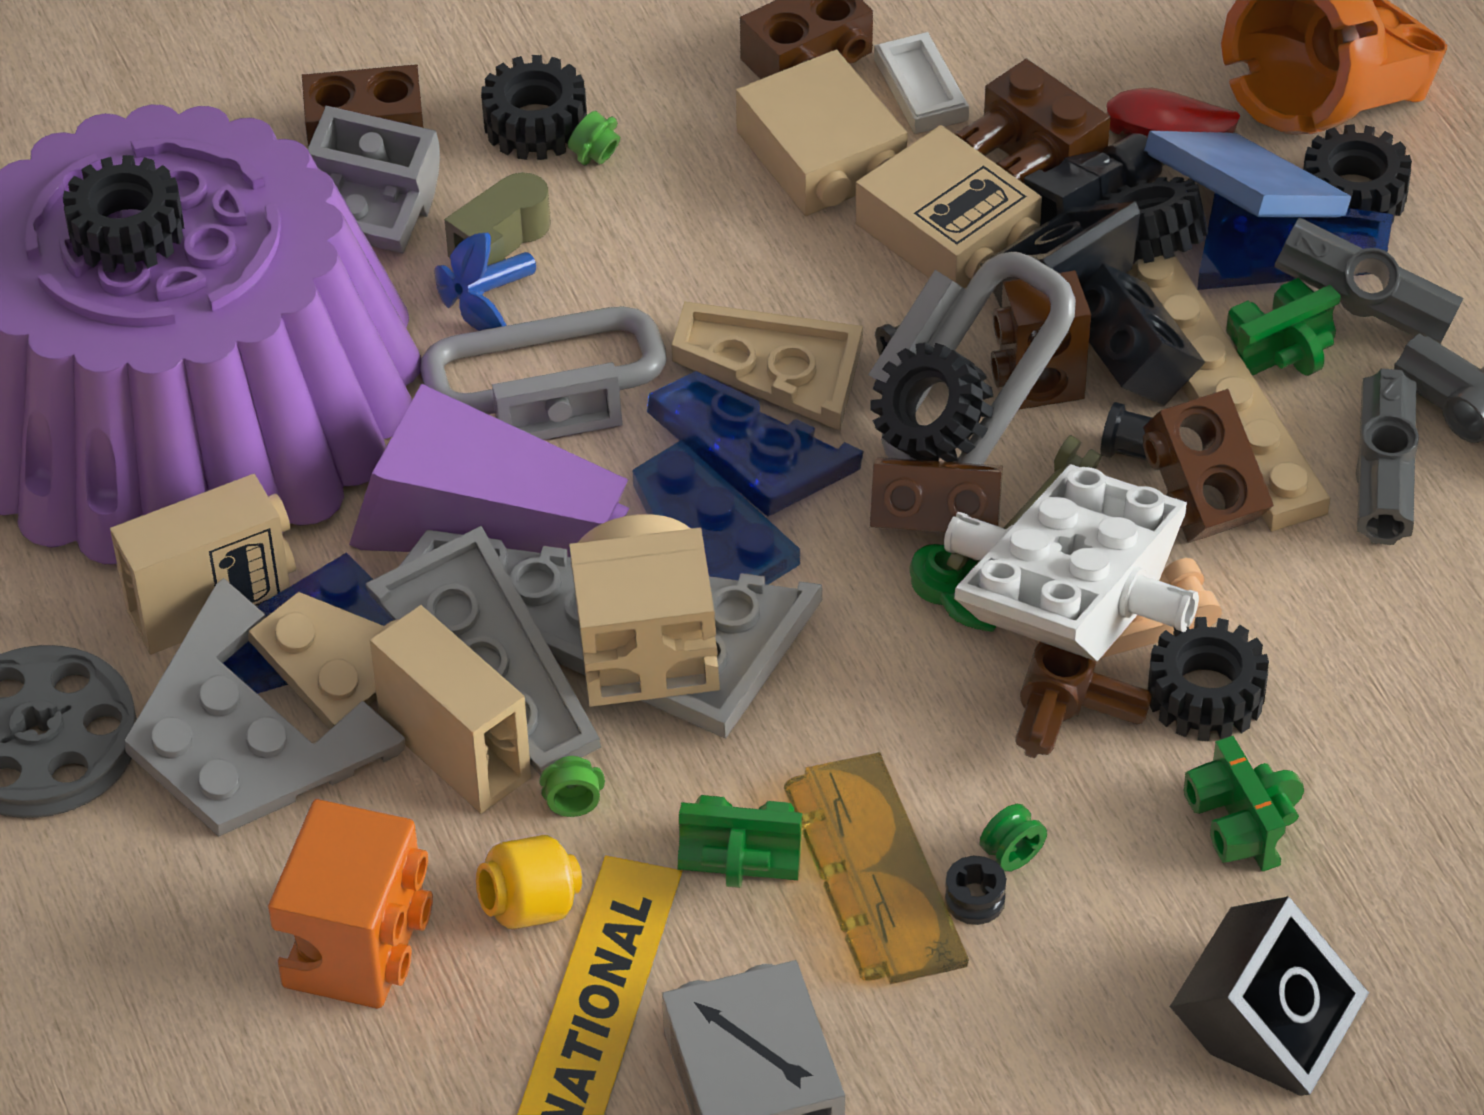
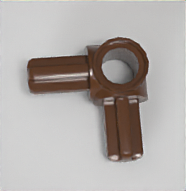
M1039 642L1034 650L1020 692V701L1025 710L1015 737L1016 745L1025 749L1024 754L1030 758H1036L1038 754L1049 755L1054 749L1062 722L1073 716L1078 717L1082 706L1136 725L1142 724L1146 719L1152 701V694L1146 689L1095 673L1094 669L1097 662L1095 660Z

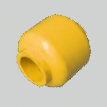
M549 835L511 840L492 846L485 858V863L479 864L476 872V890L482 909L488 916H495L500 924L513 930L564 919L572 908L574 894H578L582 887V873L576 857L572 854H567L560 842Z

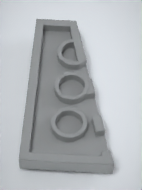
M482 526L365 583L369 595L393 620L401 619L422 605L525 696L530 764L540 775L546 767L562 757L578 756L582 758L601 748L599 736Z

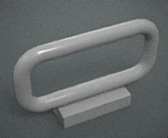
M1019 252L998 254L982 265L966 289L935 270L868 374L874 379L886 383L890 375L882 370L885 364L890 361L899 366L902 362L897 353L907 348L916 354L915 344L926 342L933 348L935 343H938L955 351L995 287L1007 277H1017L1049 298L1051 307L1046 321L991 405L994 407L992 418L984 417L980 422L981 425L988 428L986 434L981 438L973 433L970 441L974 444L975 448L968 454L962 451L958 460L954 462L984 464L1068 333L1075 317L1076 299L1071 285L1058 272L1031 256ZM932 386L929 387L919 399L916 411L922 404L923 400L929 393ZM881 438L888 458L916 460Z
M620 306L458 334L441 339L431 345L421 358L420 373L424 385L488 415L495 413L497 419L542 440L623 425L620 390L649 383L661 373L667 359L666 348L654 320L639 309ZM616 330L633 333L642 352V358L630 364L614 366V363L611 362L492 384V389L473 393L453 391L449 386L444 369L445 365L449 362L461 358Z

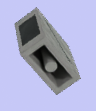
M797 960L777 965L761 964L748 969L744 973L711 981H691L680 986L678 989L662 992L664 1034L691 1115H845V1093Z

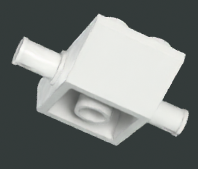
M1070 464L1021 518L1007 529L969 517L962 512H957L956 517L953 516L945 534V550L980 561L957 585L954 599L980 621L1098 661L1137 615L1185 632L1187 627H1190L1197 611L1199 602L1198 592L1185 590L1161 582L1159 579L1185 516L1187 502L1163 495L1159 490L1152 487L1136 486L1105 476L1101 471L1094 468L1078 467Z

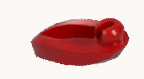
M1154 87L1122 91L1110 99L1106 105V114L1111 116L1110 131L1117 135L1122 131L1124 134L1139 133L1143 135H1148L1149 131L1235 133L1240 119V114L1237 111Z

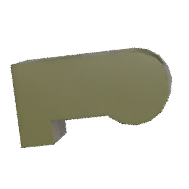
M514 173L503 178L444 219L448 257L450 258V255L460 242L478 233H489L491 236L487 266L504 260L505 257L518 249L522 243L542 238L549 231L551 224L547 183L541 177L532 173Z

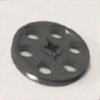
M37 645L18 648L0 654V682L16 680L24 684L22 689L15 695L0 698V769H15L21 773L19 779L7 787H0V815L19 818L53 816L74 810L99 797L121 777L132 760L125 752V739L135 724L137 717L132 694L123 677L101 658L86 651L66 646ZM69 675H81L89 679L88 684L76 692L65 693L55 689L56 684L62 678ZM109 716L121 721L118 728L108 734L97 735L86 730L87 726L99 717ZM38 726L40 730L47 732L38 735L36 731L29 729ZM77 763L87 768L84 776L73 782L63 783L52 778L54 772L66 764Z

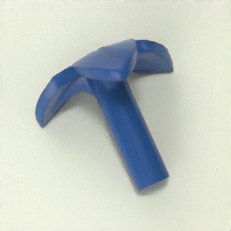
M489 233L474 234L457 245L450 255L453 272L445 265H438L434 269L437 290L443 304L450 308L459 298V308L463 320L478 331L507 326L495 305L483 296L484 292L528 277L536 272L535 259L528 252L487 266L491 243Z

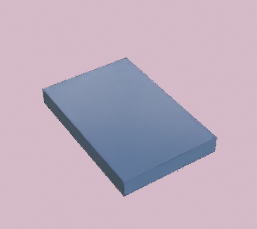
M1149 131L1144 149L1148 152V155L1257 217L1346 216L1351 199L1350 195L1237 133Z

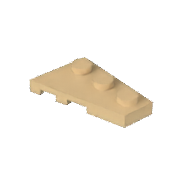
M684 301L672 341V361L841 431L863 344V326Z

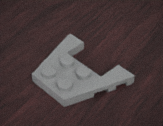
M224 578L214 587L125 739V752L218 837L296 802L297 795L326 782L334 785L354 776L355 769L379 758H382L383 762L398 756L405 747V737L364 701L360 702L316 743H312L229 670L223 663L248 642L249 630L265 619V614Z

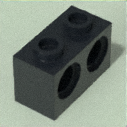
M1102 263L1081 286L1091 313L1090 345L1122 388L1165 406L1205 363L1204 359L1146 282Z

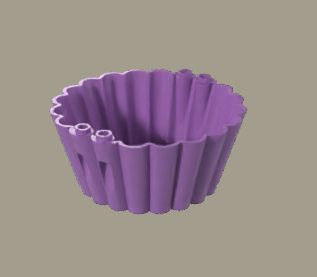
M151 104L132 111L126 119L116 114L94 115L85 119L77 127L75 134L61 132L45 136L34 144L30 159L9 163L0 170V515L18 514V527L22 535L32 543L46 547H59L77 541L80 551L90 560L102 564H117L110 531L111 527L254 473L268 496L276 493L280 497L287 512L289 523L296 525L317 524L330 518L340 509L344 499L343 486H355L370 481L372 472L387 447L384 439L393 436L412 401L406 386L412 383L420 374L421 355L406 329L409 322L407 307L333 179L326 172L318 169L311 154L303 144L295 140L277 139L270 125L259 119L239 118L229 122L224 112L211 106H196L178 114L170 107ZM123 155H134L135 165H140L144 157L154 160L156 169L164 165L170 170L171 178L175 177L177 181L185 228L182 229L183 238L180 245L173 243L174 253L168 258L157 253L158 264L147 268L144 261L135 262L137 272L125 273L124 264H117L114 273L103 271L101 260L94 268L87 265L84 255L78 257L73 251L72 243H70L63 208L64 191H69L68 182L73 176L83 179L81 169L89 164L97 171L102 169L101 159L111 157L113 165L122 164ZM133 209L121 210L107 217L126 218L141 211Z

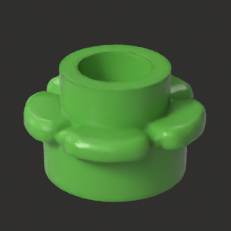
M592 111L578 124L568 141V148L578 155L577 160L582 165H587L592 159L598 164H603L614 153L621 139L614 132L618 124L617 119L613 116L606 119L597 111Z
M578 756L562 757L546 767L539 778V783L543 786L541 794L547 800L549 808L554 813L565 817L582 816L591 812L600 801L599 790L604 788L605 776L600 768H592L590 761Z

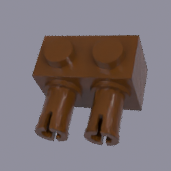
M1026 58L985 86L984 115L954 134L984 156L997 148L1007 153L1009 156L996 164L1024 184V177L1039 169L1047 172L1060 165L1065 157L1093 151L1103 152L1109 144L1111 116Z

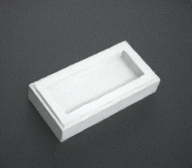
M928 32L874 45V60L914 134L933 130L939 125L945 127L968 121L969 105Z

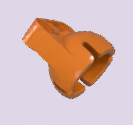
M1236 0L1227 14L1221 40L1222 57L1225 66L1245 62L1249 67L1250 72L1248 75L1229 80L1237 102L1257 122L1289 135L1314 134L1338 127L1363 110L1402 100L1411 102L1425 100L1447 51V44L1442 38L1388 0Z

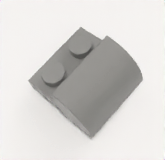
M326 106L307 150L318 169L326 172L333 179L370 245L404 253L419 215L428 216L434 198L440 163V147L436 131Z

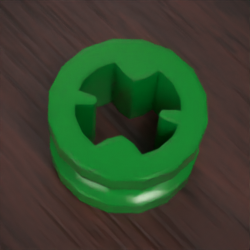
M1016 803L1004 808L989 821L980 836L979 845L988 855H996L995 861L1004 871L1011 872L1021 868L1037 855L1047 838V829L1039 820H1031V813L1023 804Z

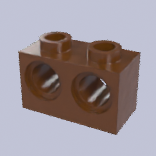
M775 0L740 17V60L760 79L836 49L849 64L872 53L873 10L863 0Z
M417 64L302 74L308 147L326 106L424 128Z
M1075 270L1059 273L1071 285L1076 299L1075 317L1068 333L1018 410L1085 399L1091 313ZM1021 279L1003 282L1002 308L993 310L994 332L996 340L1000 345V350L991 352V368L997 388L1005 385L1050 313L1051 303L1049 298Z
M1229 389L1160 410L1143 427L1145 431L1143 436L1144 452L1151 467L1155 470H1160L1168 491L1166 496L1187 502L1186 513L1180 528L1183 529L1188 543L1254 522L1274 506ZM1180 427L1190 428L1199 435L1202 441V451L1190 449L1184 444L1180 436ZM1203 485L1215 487L1221 492L1225 501L1224 510L1216 509L1206 502L1203 496Z
M877 457L873 464L870 527L946 532L953 516L956 517L957 512L965 513L969 517L999 527L1003 465Z

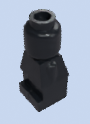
M1133 133L1106 147L1103 152L1093 151L1065 157L1060 165L1047 172L1039 169L1024 177V184L1042 196L1040 226L1070 207L1092 206L1097 201L1103 200L1102 196L1109 192L1118 193L1117 188L1125 185L1130 188L1137 186V181L1146 179L1147 183L1155 181L1160 176L1162 167L1166 164L1148 155V152L1144 150L1148 135Z

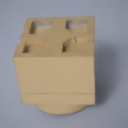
M651 514L630 515L600 524L586 533L578 543L569 544L589 707L720 690L715 638V612L701 527L691 529L684 523L666 516Z

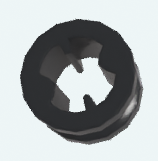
M975 855L963 857L953 863L947 871L945 883V904L950 914L961 922L974 925L989 923L999 917L1004 909L1007 878L1003 868L994 860ZM980 884L981 890L985 895L979 897L971 896V891L967 885Z

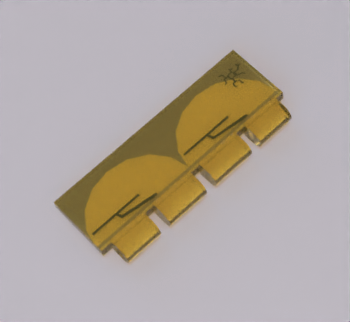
M878 752L805 767L804 775L789 779L784 784V791L789 803L793 805L794 811L802 813L803 838L819 877L825 880L823 887L840 929L847 933L845 941L860 978L864 981L885 978L886 974L889 983L893 984L966 968L969 958L881 753Z

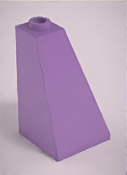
M421 384L372 472L349 545L359 550L410 552L427 530L464 535L482 526L488 538L502 540L507 549L541 553L543 546L567 549V556L571 557L569 544L578 543L586 533L600 524L627 515L629 508L620 504L619 501L628 479Z

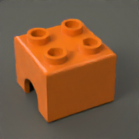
M315 799L311 803L268 904L271 927L276 931L293 934L295 937V942L288 959L278 958L280 979L284 988L379 1009L384 1005L391 985L402 986L410 968L412 955L411 946L408 945L413 930H425L433 905L432 891L424 890L422 886L428 866V852L418 849L415 823L412 819Z

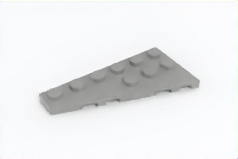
M427 530L399 566L462 535ZM489 538L557 663L585 675L571 557L567 556V549L543 546L541 553L507 549L502 540ZM741 573L739 581L709 577L715 612V638L720 690L641 701L726 739L823 600L822 584L799 581L798 588L796 589L765 584V576Z

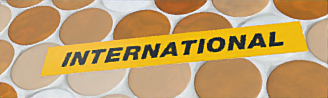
M605 855L517 1115L605 1114L683 870Z

